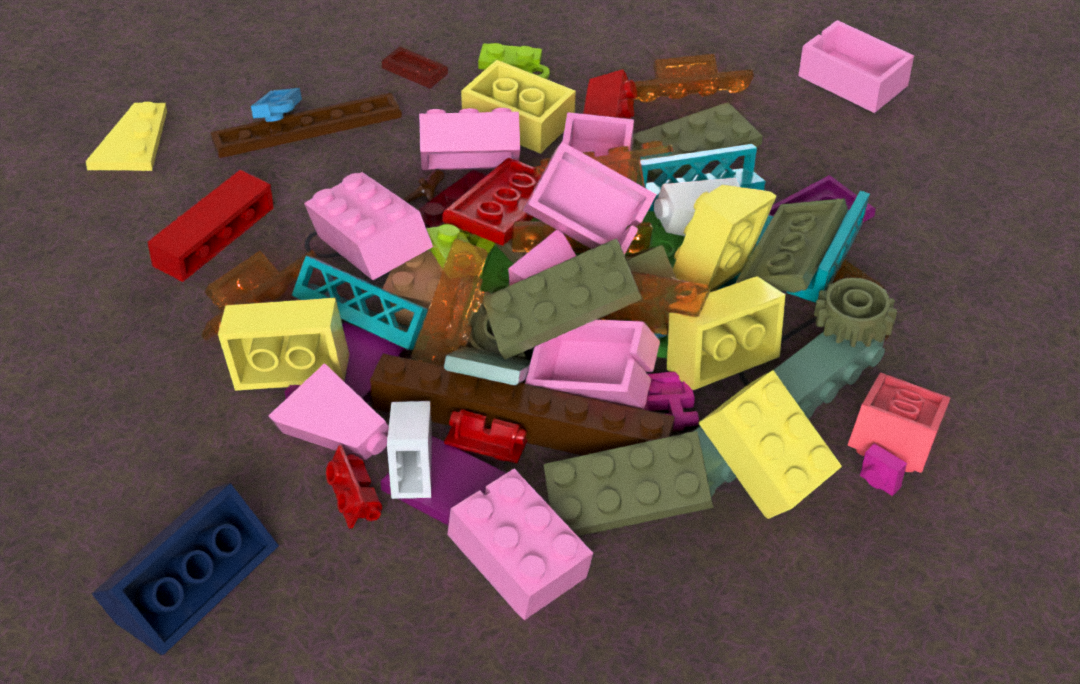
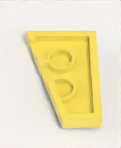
M134 103L86 160L87 170L152 171L167 114L166 103Z

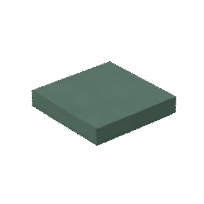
M464 346L446 355L444 369L516 386L526 379L531 360L510 357L504 360L501 354Z

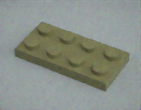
M727 102L633 134L631 157L638 164L640 160L753 144L757 147L762 145L763 136ZM689 164L682 165L672 176L688 171L692 167ZM661 169L648 170L647 175L655 181L663 171Z
M845 198L781 204L736 283L758 276L779 291L795 293L807 290L848 211Z
M616 238L483 297L482 300L499 352L504 360L640 301L642 296L621 245Z
M697 431L544 464L549 506L577 536L714 508Z

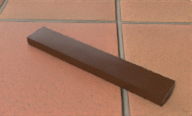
M386 93L286 115L278 121L266 122L263 120L213 131L210 134L218 157L224 158L402 118V111L393 94Z

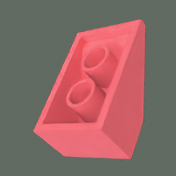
M880 372L861 405L848 446L855 448L858 454L865 456V452L875 443L906 462L905 472L917 471L922 473L951 398Z

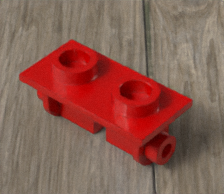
M461 409L460 412H452L449 426L452 427L444 440L445 445L457 447L463 451H471L494 457L500 461L518 464L528 442V439H526L527 430L521 429L520 424L494 418L491 429L485 428L487 416L468 412L464 409Z
M338 445L332 461L327 464L326 479L328 484L332 485L336 495L339 512L343 513L348 528L352 529L358 518H366L367 521L377 520L381 516L382 504L374 487H369L371 480L363 459L355 454L346 456L343 446Z

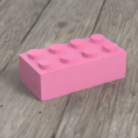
M363 172L346 176L342 183L331 189L318 191L312 199L304 203L318 236L371 280H375L433 247L420 211Z

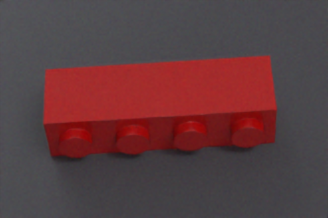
M624 69L589 79L583 114L624 119L634 117L633 104L634 98H637V89L634 81L628 79Z
M242 170L236 172L147 242L152 266L184 282L274 209L271 184Z

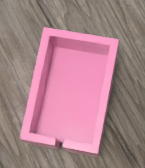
M837 20L823 30L822 35L818 34L803 45L798 76L875 113L908 86L914 55Z
M468 108L460 110L459 113H446L445 110L432 109L428 110L426 114H419L422 170L495 169L507 158L519 161V112H512L509 108H496L492 112H479L477 109Z
M567 112L562 142L628 178L634 120Z
M561 142L552 155L523 211L591 249L617 238L625 255L638 230L636 226L642 223L657 194Z
M594 320L535 346L525 384L644 410L651 378L646 372H653L660 341L644 322Z
M515 468L487 485L485 495L479 490L450 510L447 535L524 620L587 578L593 552Z

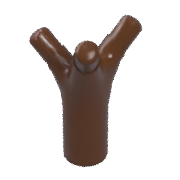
M435 169L426 179L420 178V186L403 198V200L409 203L421 196H425L429 202L434 198L435 188L444 179V173L440 169Z

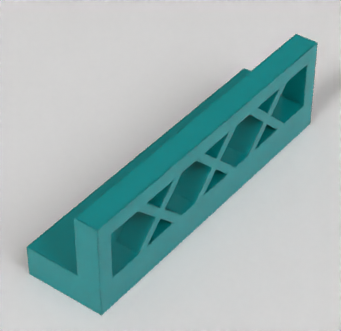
M753 144L640 160L637 164L635 183L657 194L649 208V211H654V202L658 199L663 184L736 178L742 188L764 191L766 181L754 172L757 147ZM739 156H745L743 168L732 170L729 167ZM712 160H717L720 163L711 173L703 174L701 171ZM689 164L692 167L682 178L675 179L672 176L682 165ZM661 169L663 171L654 182L647 183L648 170Z
M860 191L807 290L795 293L787 291L788 294L816 303L820 290H827V285L833 282L862 226L870 193Z
M305 257L291 296L300 300L336 298L341 319L408 350L425 349L429 337L420 333V329L428 311L427 308L314 257ZM314 267L322 271L326 285L319 287L315 284H308ZM345 282L350 283L355 298L348 300L339 296L336 287ZM361 289H363V290H365V291H368V292L362 294ZM374 295L379 296L384 312L378 314L368 309L365 300ZM390 302L396 304V306L392 307ZM403 309L414 312L410 326L407 327L398 323L394 313Z

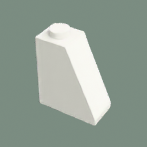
M736 178L663 184L658 199L654 202L655 216L660 219L667 233L686 236L684 229L692 220L695 213L694 204L702 193L706 191L710 193L721 185L740 187Z
M430 401L391 402L387 452L392 499L431 498L432 423Z

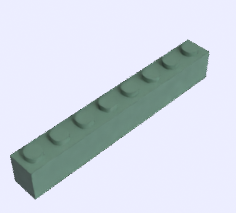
M822 332L774 369V372L806 417L810 419L819 405L823 402L826 404L830 403L836 397L839 389L846 384L852 385L857 381L865 368L869 365L874 367L881 361L885 353L883 348L884 341L880 343L872 339L870 347H866L862 341H857L856 346L851 347L849 340L844 339L843 342L836 343L837 336L835 334L825 336L824 332ZM700 426L695 431L699 435L712 497L717 487L725 481L728 483L732 482L736 475Z

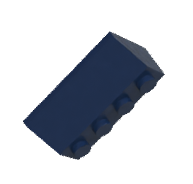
M228 483L209 489L99 586L92 595L115 624L160 655H164L279 545L232 484Z

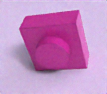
M874 443L865 452L860 476L866 479L872 487L882 489L893 496L901 488L907 463Z

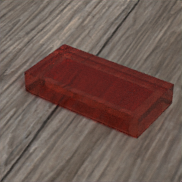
M398 47L381 61L382 69L429 89L448 75L447 66L402 47Z

